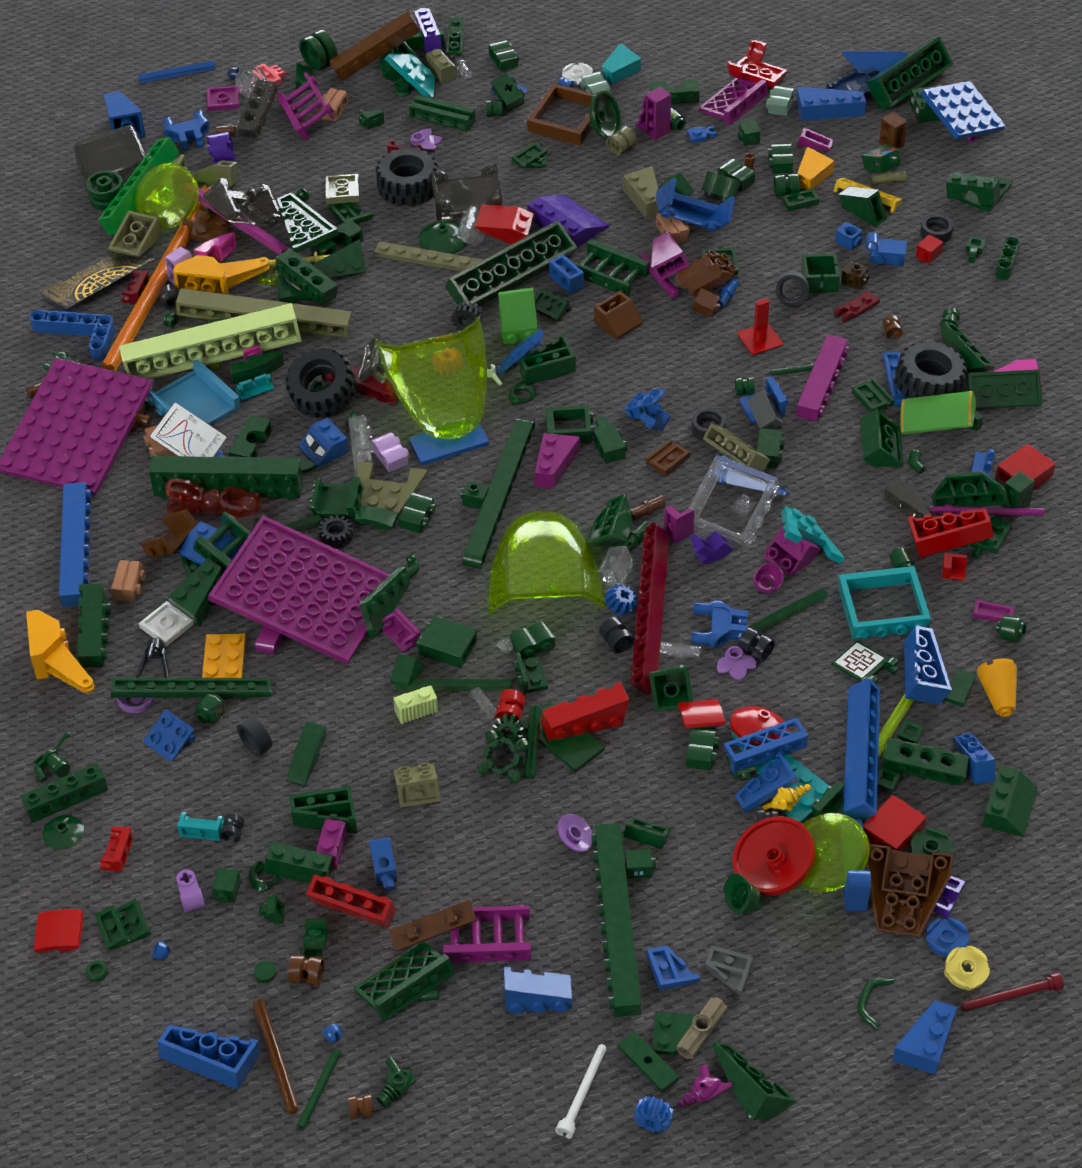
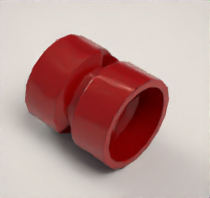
M513 689L501 692L495 720L497 717L503 720L504 714L508 715L509 720L513 714L516 715L515 722L521 719L526 701L525 696Z

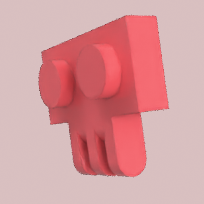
M262 64L251 68L253 76L268 89L282 84L281 79L286 76V72L279 68L278 65L268 67Z

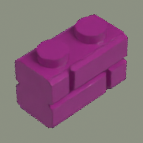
M325 819L316 852L331 855L332 868L337 869L347 837L346 822Z

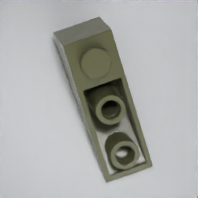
M221 160L191 173L186 177V180L192 181V183L203 182L208 185L220 184L223 187H231L238 181L237 162Z

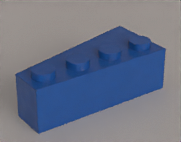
M915 626L904 640L905 698L940 705L952 689L933 629Z

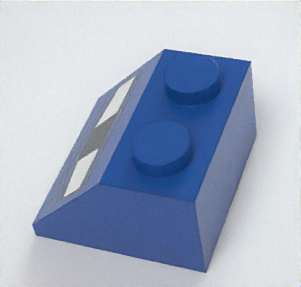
M328 417L313 424L299 444V448L318 468L349 452L347 437Z

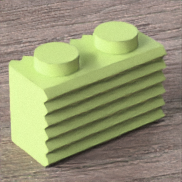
M432 686L393 697L394 709L401 724L407 723V721L411 722L415 718L426 717L430 713L438 712L437 697Z

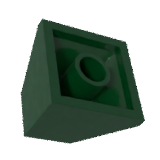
M684 664L671 666L648 673L655 713L678 709V703L693 701L688 666Z

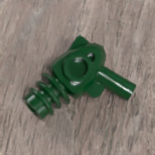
M389 1057L385 1061L391 1071L386 1075L388 1081L384 1085V1089H382V1092H379L376 1098L383 1107L391 1105L395 1099L402 1096L416 1082L412 1070H401L393 1057Z

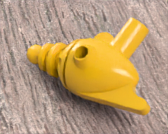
M806 784L804 787L800 785V788L796 786L795 789L790 787L778 788V793L773 800L762 806L764 810L773 808L779 810L786 809L788 812L792 811L798 802V798H802V794H806L805 791L811 790V786Z

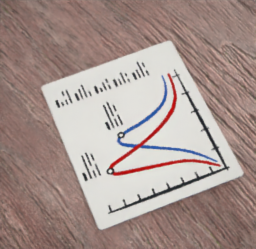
M177 403L173 404L150 436L178 456L213 457L226 439L225 435Z

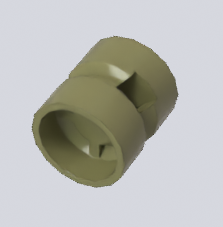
M627 126L606 139L609 151L617 156L634 146L637 142L634 131Z

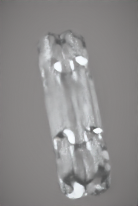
M479 687L472 689V698L477 700L476 703L484 713L486 712V716L490 720L494 719L497 709L492 706L493 704L487 696L482 694L483 691Z

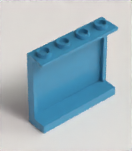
M199 360L192 362L194 371L155 393L150 391L147 397L151 402V406L156 408L160 416H165L173 404L177 403L210 426L241 408L240 397Z

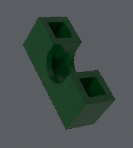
M698 79L682 80V86L679 88L668 87L666 81L650 82V92L660 87L671 94V104L699 102L700 89Z
M952 172L946 181L947 198L963 201L968 191H972L978 196V203L995 205L1000 197L999 179Z
M350 219L336 227L339 235L334 236L331 240L323 241L315 247H310L311 253L317 252L318 256L331 255L336 252V244L348 246L359 239L361 243L364 241L363 230Z
M250 415L248 420L244 422L240 434H237L233 446H230L228 456L258 457L257 446L253 443H266L272 432L271 420Z

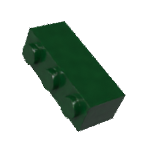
M271 842L265 857L266 874L309 884L314 875L330 877L332 871L331 855Z

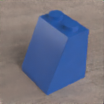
M120 91L104 94L114 142L146 136L141 109Z

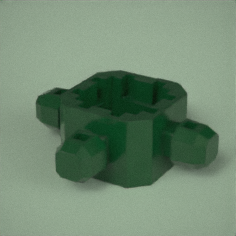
M493 730L486 733V740L491 745L485 748L483 754L487 762L483 761L477 767L480 775H486L492 770L495 774L507 775L514 784L519 782L521 774L516 769L522 766L523 762L520 752H525L530 747L527 739L522 738L516 741L515 744L507 738L502 737L499 739L500 737ZM504 745H508L515 760L504 768L499 769L492 754Z

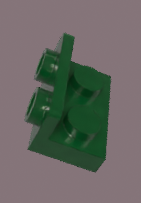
M540 288L534 297L536 311L559 322L566 310H572L566 298L562 296L558 298L548 289L545 291Z
M516 653V661H513L515 673L519 672L520 675L517 676L519 688L523 687L525 694L548 689L540 657L534 656L521 659L520 653Z

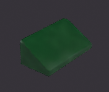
M296 63V90L307 82L304 73L307 72L310 77L313 75L312 68L300 63Z
M633 817L626 824L623 837L663 849L671 830Z

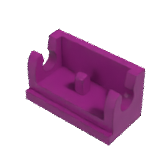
M398 608L382 620L387 624L381 630L403 653L416 646L417 640L421 636L420 631Z

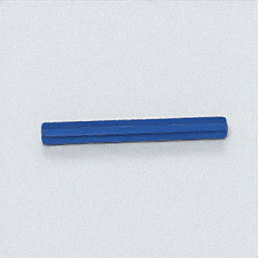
M207 61L139 74L140 83H147L215 70V62Z

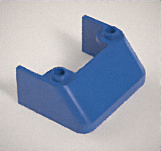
M675 178L671 179L656 192L655 198L658 211L664 218L678 219L707 228L711 232H717V230L731 222L735 199L733 196L720 205L674 192Z

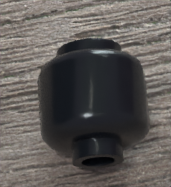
M165 285L159 292L160 302L166 309H176V300L180 292L176 285Z

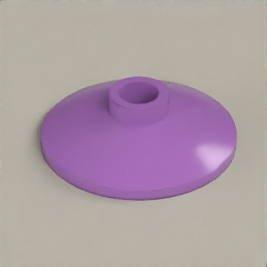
M566 814L562 816L557 826L562 841L570 849L577 852H585L592 846V830L589 825L577 815Z

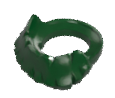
M522 380L511 387L508 398L512 404L528 403L534 399L535 391ZM517 390H526L531 393V397L521 399L515 392Z
M260 860L254 863L249 870L251 886L258 892L268 890L277 884L280 879L279 876H276L271 882L259 880L257 874L265 870V863H262Z

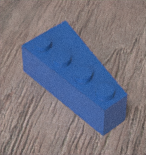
M797 87L796 103L801 121L865 116L866 100L862 91Z
M171 1025L167 1027L157 1041L159 1058L237 1090L259 1057L258 1040L250 1039V1041H244L236 1036H231L230 1038L220 1037L218 1033H197L195 1029Z

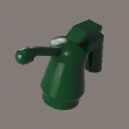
M69 732L63 734L64 736L60 739L55 749L48 750L33 761L36 764L34 771L41 783L47 780V776L43 771L47 765L52 773L58 777H64L69 773L71 767L68 760L57 753L63 741L70 737Z

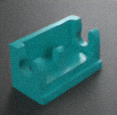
M187 812L181 813L177 824L180 837L220 841V832L222 827H224L223 816H218L217 821L189 818V816H186Z

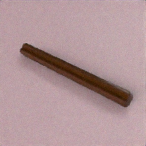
M263 999L255 1000L253 1002L254 1010L286 1111L289 1115L297 1113L299 1111L297 1100L265 1001Z

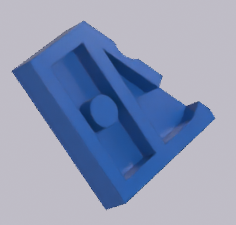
M668 946L646 950L645 955L659 990L699 982V975L690 972L686 968V963L681 958H678Z

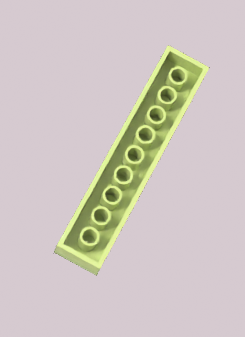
M290 303L128 343L119 347L127 374L153 379L193 369L192 362L196 360L201 361L204 365L241 357L243 356V350L257 345L261 351L301 342L302 340L293 305Z

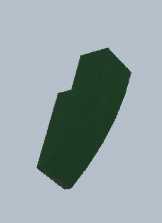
M282 351L247 356L248 361L231 363L233 384L235 385L249 379L254 380L255 377L261 376L264 373L267 375L283 366Z
M306 722L293 754L286 782L306 786L319 759L320 749L327 737L326 726Z

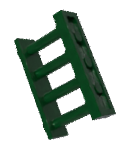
M592 239L587 242V256L581 263L571 261L584 272V280L616 293L621 291L628 297L630 296V283L637 275L646 277L649 274L648 261ZM593 258H598L602 261L595 269L587 267ZM608 264H613L616 268L609 275L601 272ZM622 270H628L631 273L624 281L616 278Z
M226 512L222 514L220 521L222 526L208 539L200 535L195 540L193 547L203 558H209L219 565L223 573L232 562L228 555L242 542H245L251 534L250 531L237 522L234 516ZM229 530L236 538L223 551H220L213 544Z

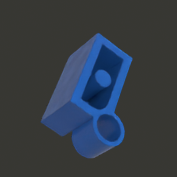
M874 232L866 236L865 248L871 252L870 263L904 266L907 241L881 239Z

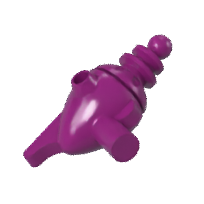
M702 1065L699 1067L701 1076L696 1077L691 1092H687V1096L683 1095L684 1099L678 1101V1106L684 1107L686 1103L689 1106L690 1103L695 1104L694 1101L707 1102L730 1089L732 1083H722L719 1078L710 1077L708 1065Z

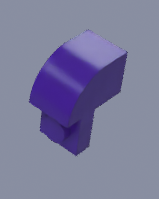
M716 530L705 540L696 533L690 537L694 544L692 546L693 551L703 564H709L725 558L733 551L725 537Z

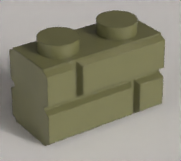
M435 49L426 54L427 67L441 83L456 79L455 65L440 49Z

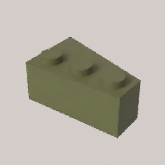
M653 166L624 175L623 190L647 219L659 214L655 198L658 185Z

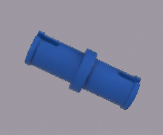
M731 278L726 287H723L720 291L718 303L721 308H724L728 300L734 296V291L739 286L737 279L734 278L733 280Z

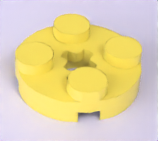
M973 946L957 947L949 953L945 961L944 974L956 987L971 991L984 984L989 976L990 968H988L987 957L979 949ZM962 964L965 966L970 964L972 972H965Z

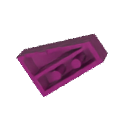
M660 87L645 95L641 107L643 110L639 113V121L635 124L654 140L670 133L671 94Z

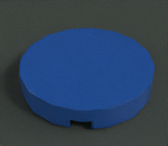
M939 918L930 923L927 928L926 941L935 953L948 957L953 949L969 945V935L967 927L954 918Z

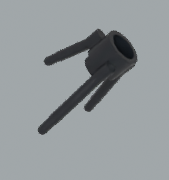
M151 638L148 640L147 649L144 651L136 678L140 677L147 658L156 659L159 656L162 658L164 676L169 678L166 649L163 648V642L160 639Z

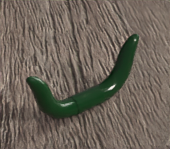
M874 978L869 980L862 989L858 1000V1014L862 1020L876 1030L879 1028L876 1020L866 1011L870 993L876 986L893 984L896 980L894 978Z

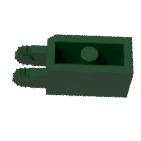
M604 416L597 417V426L594 429V443L604 463L607 464L625 459L628 447L626 442L621 439L620 430L616 429L613 422L609 423Z

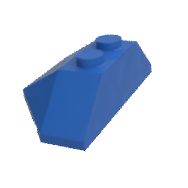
M842 51V55L856 70L864 71L874 67L877 74H879L907 55V52Z
M198 522L195 528L178 546L180 555L201 565L206 559L193 549L195 540L200 535L208 539L218 529L206 523ZM225 532L213 546L223 551L234 538ZM239 545L231 552L228 558L233 560L241 546Z

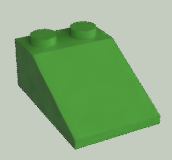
M533 288L498 293L500 332L503 344L523 342L538 331Z

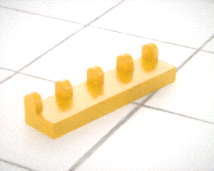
M840 178L836 180L834 192L837 193L840 188L845 190L849 186L866 189L873 188ZM879 191L882 204L891 206L890 212L894 213L901 204L902 199Z

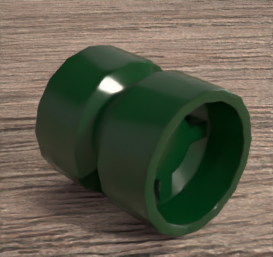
M798 173L788 174L787 177L784 175H774L773 187L776 197L785 196L787 193L800 192Z

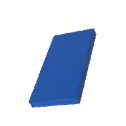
M473 418L410 437L409 443L421 466L488 446L489 440L477 418Z

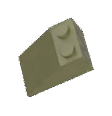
M128 211L111 241L108 251L140 257L157 242L163 231L159 218Z

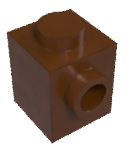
M701 288L694 301L692 310L711 317L712 313L716 314L720 307L718 303L720 297Z

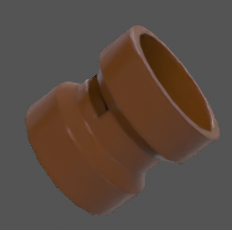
M890 315L884 318L882 324L886 337L892 339L891 335H895L896 338H900L903 330L899 317Z
M364 1094L363 1097L349 1096L350 1119H356L362 1115L373 1117L372 1094Z

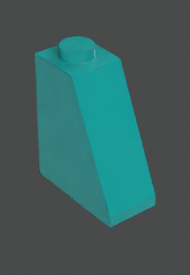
M622 43L619 44L602 65L604 80L614 84L640 71L641 58Z

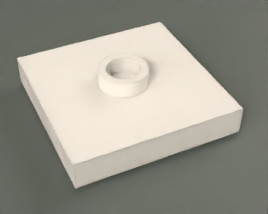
M166 601L139 623V628L151 637L160 639L163 645L167 647L193 626L194 620Z

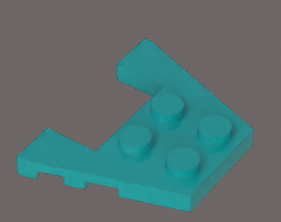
M785 507L782 510V522L785 523L783 530L786 531L784 533L785 538L799 543L803 537L821 546L829 559L837 563L844 561L845 557L817 525L813 517L805 516L795 508L792 510Z

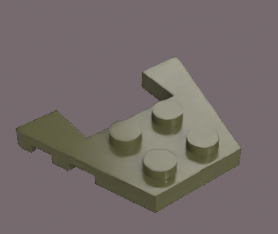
M357 461L358 477H360L364 487L361 500L362 506L385 509L400 516L410 495L419 489L420 483L427 477V470L411 468L407 483L371 479L374 469L373 463Z

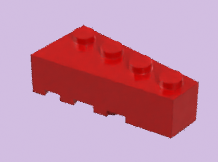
M986 509L961 511L960 514L955 515L948 512L943 513V516L932 517V514L924 515V518L917 519L914 516L908 517L911 533L920 558L994 537L991 521Z
M621 682L614 684V688L608 690L601 688L597 690V694L592 696H579L573 703L569 704L566 701L544 709L540 724L548 741L560 740L575 735L579 736L586 732H598L604 729L617 728L624 724L629 698Z

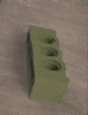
M711 423L703 437V440L745 469L762 475L770 461L769 458L737 436Z

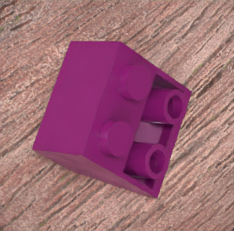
M782 526L763 557L779 566L783 573L790 578L809 565L820 551V548L803 537L799 543L785 538L784 533L786 531L783 530Z

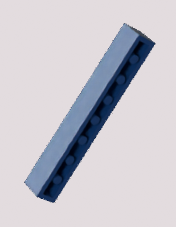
M86 482L63 484L59 598L62 607L79 606V599H82L79 592V584H89V574L86 570L90 569L89 559L86 557L90 555V547L87 542H90V531L87 528H91L90 517H88V514H91V505L88 501L92 500L91 490H87Z
M869 678L849 687L843 812L849 818L862 820L876 815L880 688Z

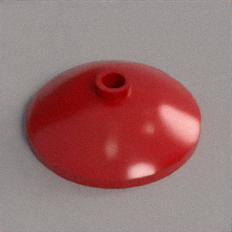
M745 706L733 712L730 718V727L735 735L741 738L783 723L784 720L769 709L759 706ZM772 733L769 734L768 738L776 740L781 735ZM758 740L750 741V745L756 747L762 744Z

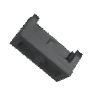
M761 390L747 399L759 428L773 430L784 424L771 394Z

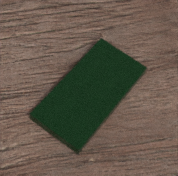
M1040 369L967 374L968 391H973L976 399L975 409L1042 406Z
M548 701L541 706V717L544 709L555 705ZM529 716L520 723V726H525L527 733ZM540 724L539 743L575 773L605 750V746L588 732L579 736L575 735L560 740L548 741Z

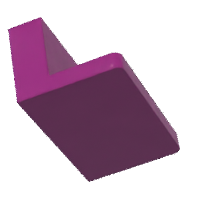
M671 505L665 508L664 530L669 533V538L675 544L694 534V510L692 508L681 514Z

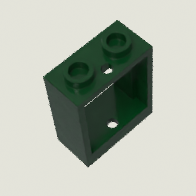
M589 405L545 408L547 434L580 437V443H591V436H594V425H591L593 423V412L589 413ZM585 419L586 428L555 430L554 421Z

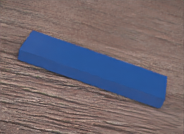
M900 352L883 353L891 397L894 399L893 406H901L902 399H909L908 397L905 398L902 392L898 390L894 380Z

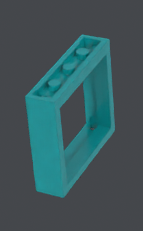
M915 566L839 575L838 590L852 639H866L872 636L885 637L889 634L903 635L911 632L915 626L929 628L931 618ZM911 584L920 615L858 622L849 591Z

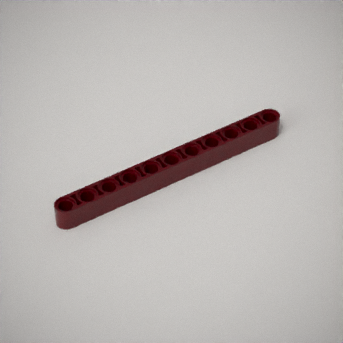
M656 523L648 525L644 532L631 684L645 695L651 694L648 673L659 670L669 548V533Z

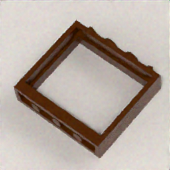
M553 83L550 89H547L545 96L540 99L538 106L534 108L531 116H528L526 120L528 132L581 146L593 128L589 112L577 130L540 120V118L555 97L589 106L594 94Z

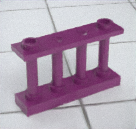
M307 72L304 73L307 82L290 95L287 94L285 96L281 91L276 94L296 132L303 140L309 138L308 128L326 114L332 120L335 119L332 113L334 109L329 103H326L317 87V80L314 76L310 77ZM312 87L313 90L293 104L295 98ZM317 96L318 100L302 112L297 113L299 108ZM322 105L323 109L306 122H302L303 118Z
M530 906L473 907L477 921L472 923V944H459L458 928L451 931V944L444 945V954L450 958L451 963L531 960V943L524 942V920H530ZM515 920V943H502V921ZM481 921H494V943L481 944Z

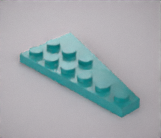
M732 732L733 739H738L739 737ZM788 754L784 758L799 781L790 788L795 789L796 786L800 788V785L804 787L806 784H809L811 790L805 791L806 794H802L803 797L798 798V802L792 811L788 812L785 809L781 810L784 816L803 823L812 815L811 807L815 800H820L824 796V792L829 785ZM774 760L757 765V774L760 775L763 772L762 768L767 763L770 765Z

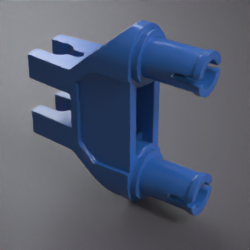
M197 110L194 112L195 120L173 124L171 117H168V121L166 117L162 120L165 127L163 130L164 135L170 137L172 141L180 143L182 151L189 150L187 143L193 140L196 141L198 148L204 147L202 140L209 130L210 123L204 117L202 110H199L200 114H198Z
M713 600L711 603L694 602L693 614H705L712 617V631L710 633L692 632L691 644H705L711 648H719L730 640H740L742 634L747 629V610L732 609L724 602Z

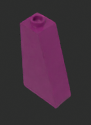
M669 232L653 239L651 267L658 281L689 267L683 251Z

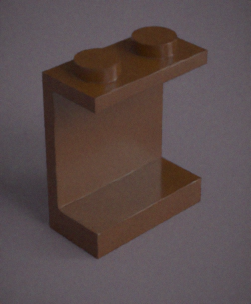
M187 509L163 516L161 520L170 530L165 537L141 541L140 545L148 556L157 557L173 553L195 528L198 522Z

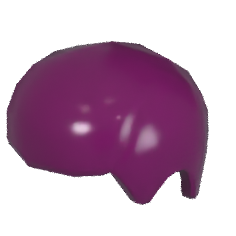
M764 563L755 571L753 584L764 594L774 593L782 585L784 573L774 563Z

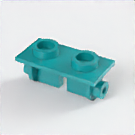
M264 373L261 376L255 377L254 382L251 379L239 382V385H236L235 391L241 401L273 390L274 386L270 382L272 380L270 374L266 375Z

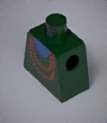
M887 143L861 155L864 169L867 171L886 172L901 164L898 148Z

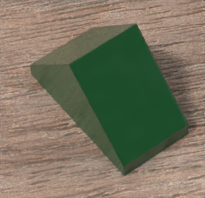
M680 172L665 179L658 187L660 189L671 179L675 178L674 192L689 197L694 192V189Z
M398 654L390 684L409 687L425 669V665L416 657Z

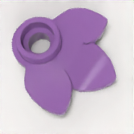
M431 128L420 130L412 134L410 138V143L413 146L422 144L424 150H435L436 145L442 141V137L432 135Z
M738 646L730 647L726 651L725 657L719 659L717 663L719 674L729 672L731 677L738 681L745 678L747 669L756 668L754 658L745 655Z

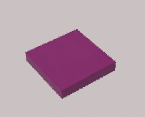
M239 86L207 88L208 111L240 108Z

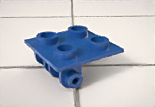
M654 389L647 394L641 392L634 395L633 400L627 403L628 405L623 409V412L628 411L627 416L631 419L640 418L643 412L648 415L658 414L662 411V406L657 401L667 389Z
M165 709L143 743L172 762L185 743H193L195 741L193 733L195 729Z

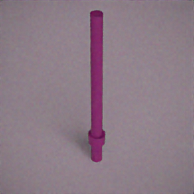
M950 504L930 506V513L933 514L948 512L960 514L961 511L986 509L988 515L1044 516L1045 512L1044 508L956 507Z

